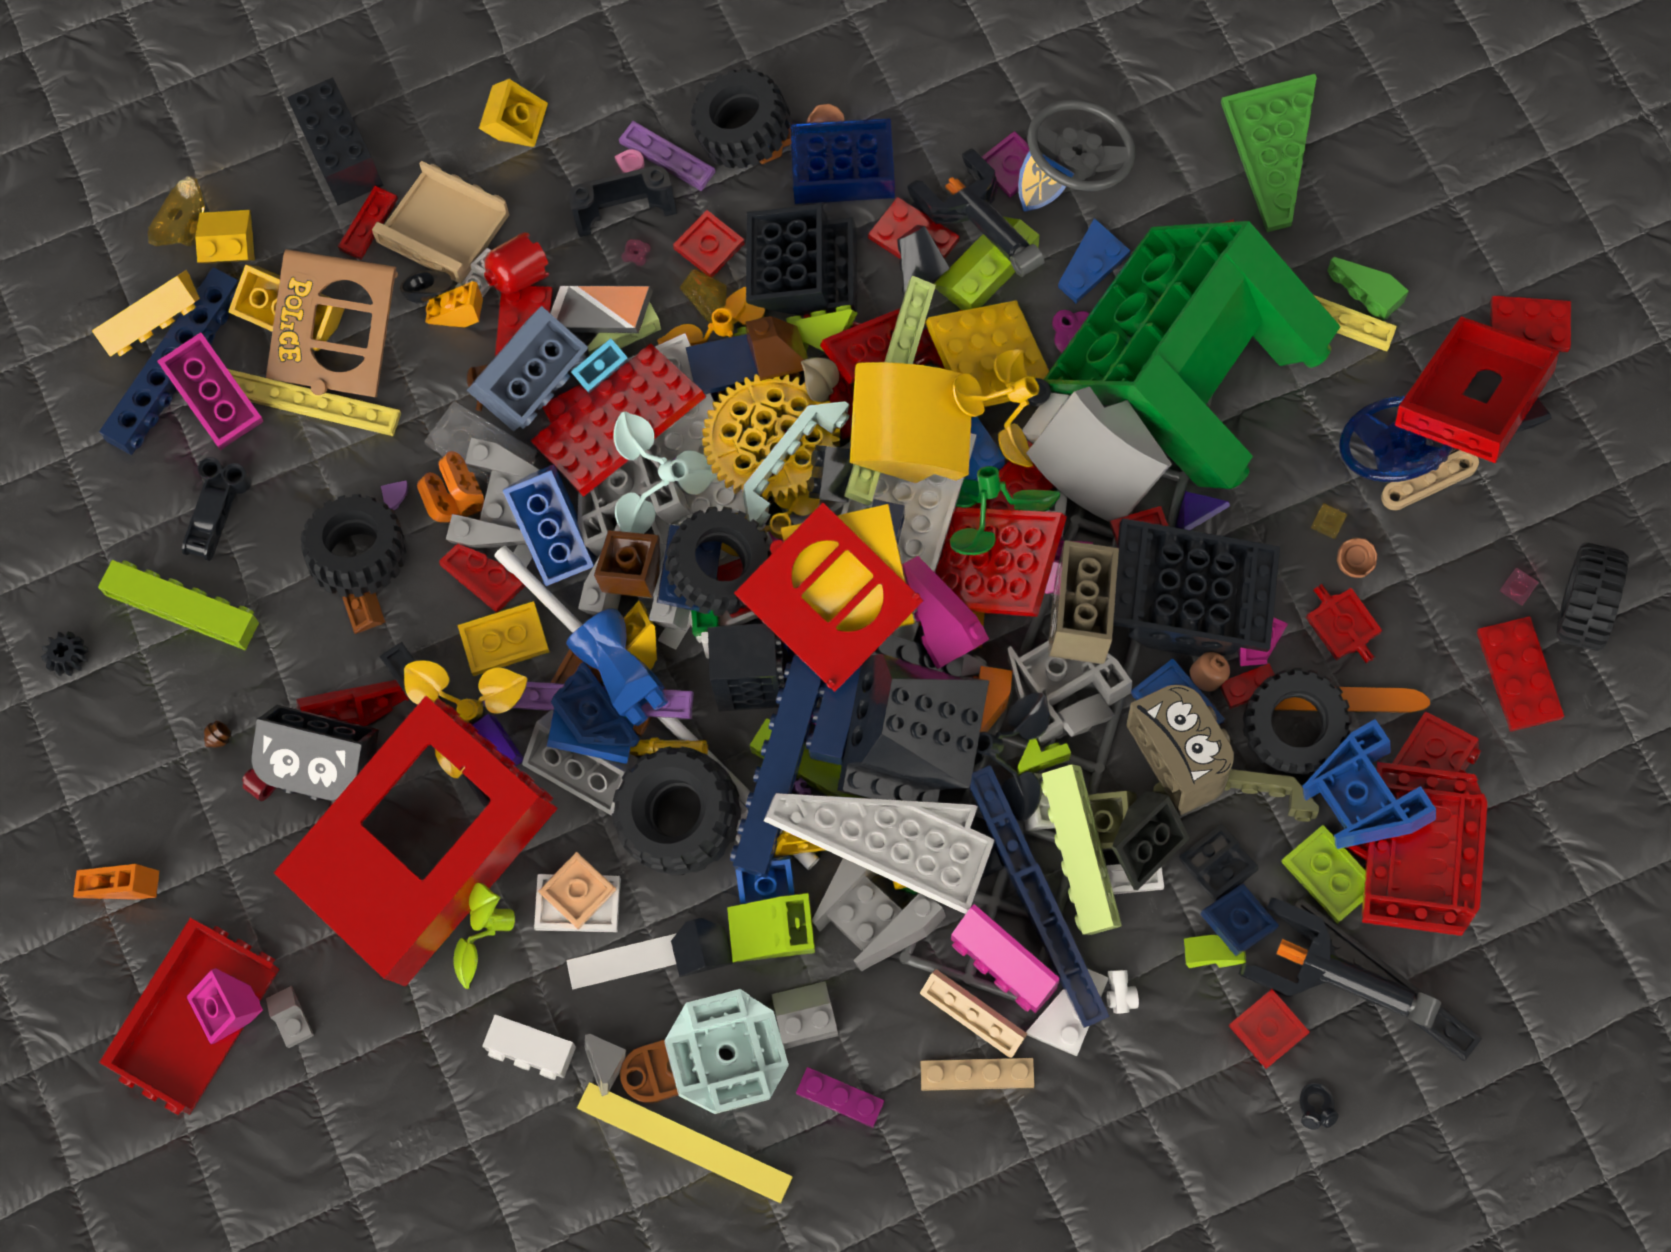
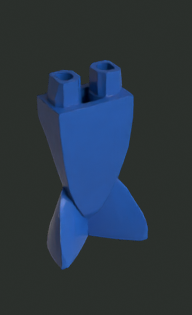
M614 608L606 609L590 618L573 632L567 639L566 644L579 659L590 667L599 669L616 711L620 716L627 717L630 722L639 726L648 718L641 708L647 702L650 703L654 710H659L668 703L662 691L665 687L641 660L625 649L627 639L626 624L620 612Z

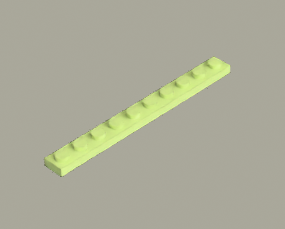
M915 276L910 278L886 355V363L913 364L935 290V284ZM854 464L844 497L869 506L873 500L881 472Z

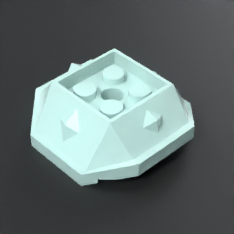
M741 989L687 1002L664 1041L679 1096L714 1114L769 1100L789 1066L774 1011L753 999ZM729 1049L733 1054V1059L729 1061L723 1060L719 1056V1050Z

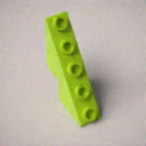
M845 305L835 308L836 312L826 314L825 310L812 312L809 318L802 319L801 316L786 318V322L798 327L805 351H807L809 345L823 351L820 347L822 340L850 329L858 313L851 310V305ZM746 327L738 328L737 333H734L733 336L747 334Z

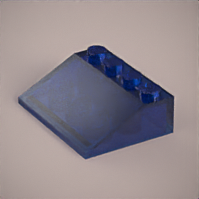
M891 118L791 124L795 204L895 198Z

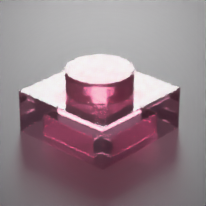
M1515 568L1500 589V592L1523 606L1539 582L1520 569Z

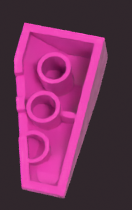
M919 556L902 564L906 584L914 592L919 593L920 597L924 600L917 607V612L914 615L916 622L921 621L925 634L921 638L937 669L990 640L977 616Z

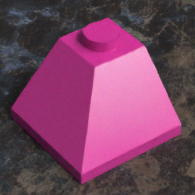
M218 969L211 970L187 996L210 1044L216 1043L248 1025L263 1010L258 997L254 994L250 985Z

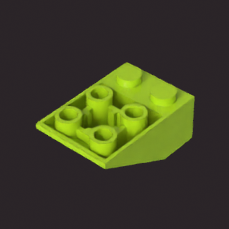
M808 893L781 896L727 907L733 962L815 953Z

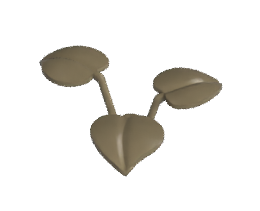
M818 357L801 361L805 376V386L809 397L817 402L830 401L829 395L833 394L832 388L839 381V372L836 364L829 359ZM840 434L838 437L840 438V446H837L838 448L848 443V440H842Z

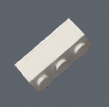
M494 1015L483 1043V1047L489 1051V1057L499 1061H504L505 1057L515 1061L513 1065L528 1071L530 1067L541 1070L540 1075L553 1080L556 1079V1076L565 1077L576 1046L571 1041L498 1015Z

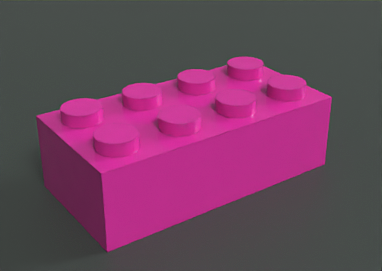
M201 332L157 361L220 450L264 422Z

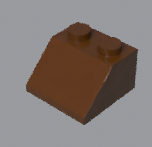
M608 530L594 573L603 593L652 598L659 578V535Z

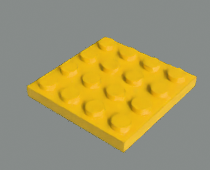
M1017 300L928 317L925 322L945 369L972 375L980 384L981 395H988L1007 389L1005 382L998 379L994 369L995 358L1005 351L1013 349L1024 350L1023 362L1026 376L1030 375L1034 378L1044 379L1049 372ZM1005 394L982 402L984 407L1010 402L1011 400Z

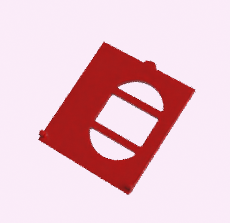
M823 502L785 541L775 540L770 546L772 555L734 592L834 692L924 601L919 593L914 592ZM817 542H838L837 548L797 588H793L792 569L799 554L805 548ZM848 550L873 574V578L830 622H826L802 598V594L844 551ZM878 584H881L883 603L874 621L857 631H838L836 627Z

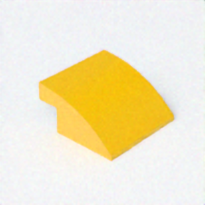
M879 362L856 364L850 463L913 483H918L933 474L955 481L969 475L971 416L965 414L958 407L954 399L952 386L955 378L962 373L905 363Z
M888 504L836 515L906 583ZM801 524L781 528L783 541ZM821 541L805 548L793 565V588H797L837 548L839 543ZM846 550L802 594V598L826 622H830L873 578V574ZM878 584L836 629L844 632L857 631L873 622L879 614L883 603L882 585ZM913 613L899 627L915 624Z

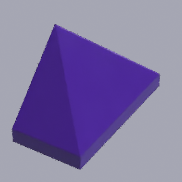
M1185 491L1176 528L1191 530L1230 507V504L1225 500Z

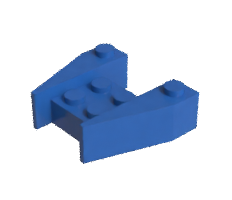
M1376 719L1351 732L1302 786L1305 800L1321 792L1343 826L1344 830L1334 835L1337 849L1411 834L1436 820V808L1421 786L1396 800L1373 766V762L1391 753L1390 740Z

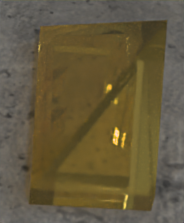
M696 269L690 272L680 286L682 292L708 323H712V313L716 309L726 306V285Z

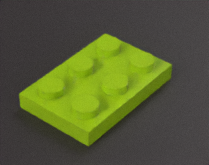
M1324 825L1282 859L1283 865L1337 924L1363 903L1366 871L1345 848H1336L1334 836Z

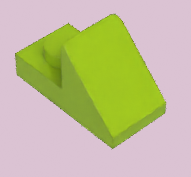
M1037 739L1029 740L1017 768L1019 776L1024 772L1035 773L1069 761L1071 751L1068 744L1060 745L1059 743H1054L1045 747V751L1041 752Z

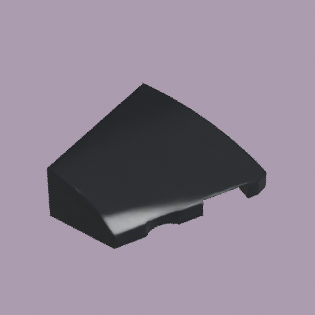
M916 225L897 239L898 251L901 254L899 265L900 271H903L904 287H902V292L904 295L912 276L931 282L950 269L925 226Z

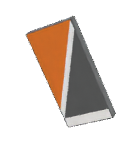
M560 286L550 314L572 333H639L653 291L650 286Z

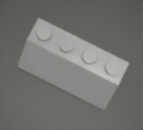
M553 710L549 711L536 722L522 765L612 816L615 807L613 798L615 790L620 788L623 781L621 777L627 769L631 770L637 764V759L639 758L629 753L627 764L547 747Z

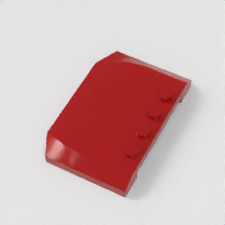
M1377 762L1376 770L1396 800L1421 786L1436 808V820L1411 834L1368 843L1362 923L1462 936L1479 911L1481 902L1488 802L1478 786V779L1475 774Z

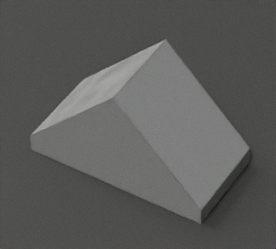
M592 1034L585 1035L584 1048L602 1096H605L609 1093L621 1071L626 1050Z

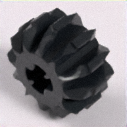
M69 631L66 635L58 632L56 639L48 637L50 644L42 646V650L46 653L41 656L42 661L46 663V668L50 672L54 671L57 676H62L64 672L68 676H72L73 669L82 671L79 664L81 662H88L84 654L89 652L88 648L83 645L84 640L80 636L75 637V634Z

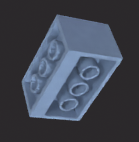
M541 306L469 386L467 391L512 431L519 427L524 429L537 416V413L534 412L535 409L540 410L554 396L551 391H556L569 379L570 375L567 372L569 370L573 371L587 358L584 352L588 347ZM529 369L534 373V375H531L529 373ZM513 388L517 391V395L512 392Z

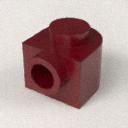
M249 769L242 778L243 789L259 801L266 800L277 788L263 782L257 776L254 769Z

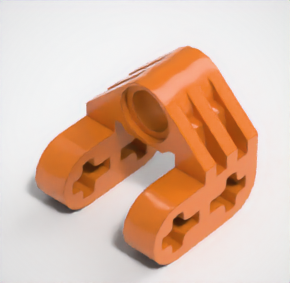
M449 451L439 461L440 471L450 493H447L441 478L431 472L426 473L417 483V488L427 513L437 522H450L452 514L468 517L482 511L484 497L474 472H469L463 457L457 452Z

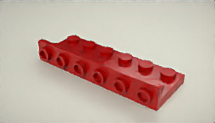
M1425 711L1392 764L1467 773L1465 770L1469 764L1474 765L1480 756L1479 739ZM1368 843L1345 847L1346 850L1367 861Z

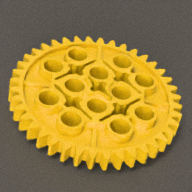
M755 374L754 382L745 377V385L742 386L739 382H735L736 390L727 387V396L719 394L720 403L713 401L714 410L707 411L709 419H704V426L706 428L702 429L703 437H705L702 438V444L705 447L703 448L704 456H708L706 458L707 464L712 465L711 472L713 474L718 473V481L725 480V488L733 485L734 494L744 489V484L764 461L762 459L760 462H757L756 459L766 458L785 435L783 430L790 428L804 411H795L793 408L800 406L806 409L809 405L831 403L830 401H813L807 393L805 382L799 385V377H796L793 382H790L789 374L783 380H780L779 376L762 381ZM775 397L780 399V401L778 402L769 401L771 398ZM739 410H742V411H745V412H746V413L743 414V415H736V414H734L735 412H737V411H739ZM763 419H767L770 421L767 424L759 423V421ZM816 424L808 436L804 434L800 439L801 444L792 456L790 454L786 456L783 460L785 462L783 468L777 475L774 474L767 480L769 484L760 496H763V499L768 501L769 496H772L774 502L777 503L781 495L785 501H788L790 493L795 498H798V490L800 489L807 494L808 480L812 475L813 467L811 455L815 450V445L840 446V438H838L840 436V428L836 427L831 434L822 426ZM728 432L735 433L733 437L724 436ZM811 437L819 439L818 441L813 443L807 441V439ZM752 441H757L760 443L759 445L754 447L748 445ZM801 459L809 461L804 465L796 463ZM746 463L749 467L741 469L738 465Z

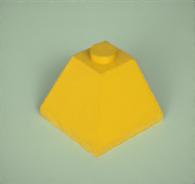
M638 601L624 617L627 635L625 649L630 651L651 670L657 661L655 626L649 620L650 616L644 604Z

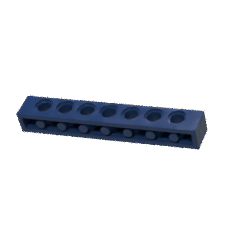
M214 267L211 269L197 289L200 299L194 302L196 308L184 316L182 313L179 315L100 429L99 433L106 442L130 455L141 447L145 435L150 428L157 424L160 413L165 407L170 405L173 395L177 390L157 361L200 332L209 344L213 342L215 333L229 318L228 311L239 284L237 279ZM221 298L220 301L213 303L215 299ZM207 318L205 322L199 323L200 320ZM165 379L162 384L156 385L158 381ZM151 400L149 404L142 406L145 401ZM136 421L133 426L128 427L130 422Z

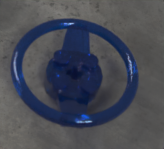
M1405 396L1384 398L1365 406L1349 419L1341 432L1339 440V450L1345 464L1356 474L1379 482L1407 481L1425 475L1432 470L1436 471L1441 463L1448 460L1453 447L1445 444L1441 448L1426 445V438L1424 436L1395 426L1396 422L1387 426L1372 416V414L1381 410L1398 407ZM1353 432L1373 451L1378 470L1365 467L1353 457L1350 450V439Z

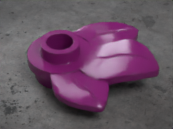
M1060 310L1054 315L1052 319V326L1056 331L1054 342L1061 353H1063L1090 313L1085 311L1073 313L1069 310ZM1062 318H1066L1069 321V326L1062 323Z

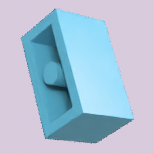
M610 338L571 372L587 392L590 393L601 382L625 365L629 359Z

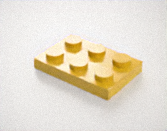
M534 601L458 625L473 676L483 674L492 668L505 667L550 652Z

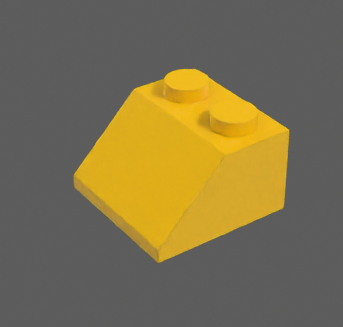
M507 79L492 85L479 129L499 141L534 147L548 103L511 79Z
M251 210L205 212L199 214L195 236L197 263L255 261Z

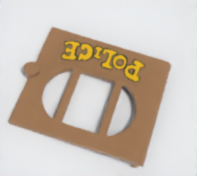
M286 249L283 255L266 378L311 386V391L315 395L325 394L327 389L377 397L394 279L398 277L396 267ZM350 280L360 284L369 293L373 304L369 305L321 297L320 293L328 285L336 281ZM322 304L372 313L368 347L360 348L314 340L313 331L317 305ZM312 348L364 356L365 359L359 366L350 371L334 372L318 362L312 352Z

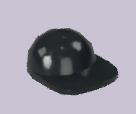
M425 270L407 277L401 283L400 291L408 301L416 304L424 303L435 295L448 292L452 288L453 282L451 276L446 272Z

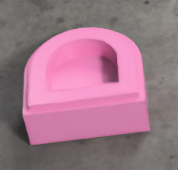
M629 149L614 156L623 173L643 169L645 166L643 155L635 149Z

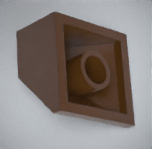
M773 316L746 321L747 341L760 381L804 371L801 361L808 359L796 325Z

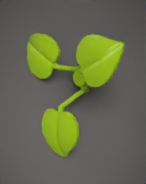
M476 883L469 897L470 923L474 930L480 931L484 927L487 928V931L472 935L468 940L460 938L454 951V969L458 980L466 989H470L469 985L474 977L478 963L477 949L473 942L488 935L494 936L495 931H511L515 923L512 909H495L501 897L493 893L483 883Z

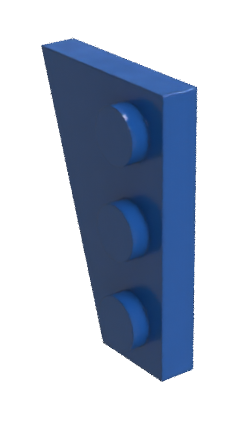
M1094 218L1061 277L1058 288L1075 303H1078L1130 256L1131 250Z

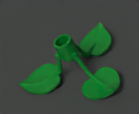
M985 466L977 471L978 481L963 480L956 507L961 508L971 507L976 502L981 503L980 527L978 530L966 528L955 532L950 539L951 548L960 554L979 555L989 551L996 542L995 534L984 532L986 499L996 498L1000 490H1002L1008 503L1014 505V510L1043 512L1048 511L1060 498V492L1022 490L1014 493L1012 498L1006 489L1005 482H1000L999 471L996 467Z

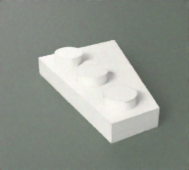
M1088 969L1101 997L1108 977ZM1063 989L1026 1033L1027 1036L1077 1056L1089 1026L1083 1028Z

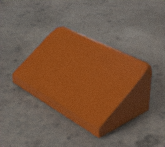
M363 593L362 597H355L354 594H349V597H342L354 634L385 623L376 593Z

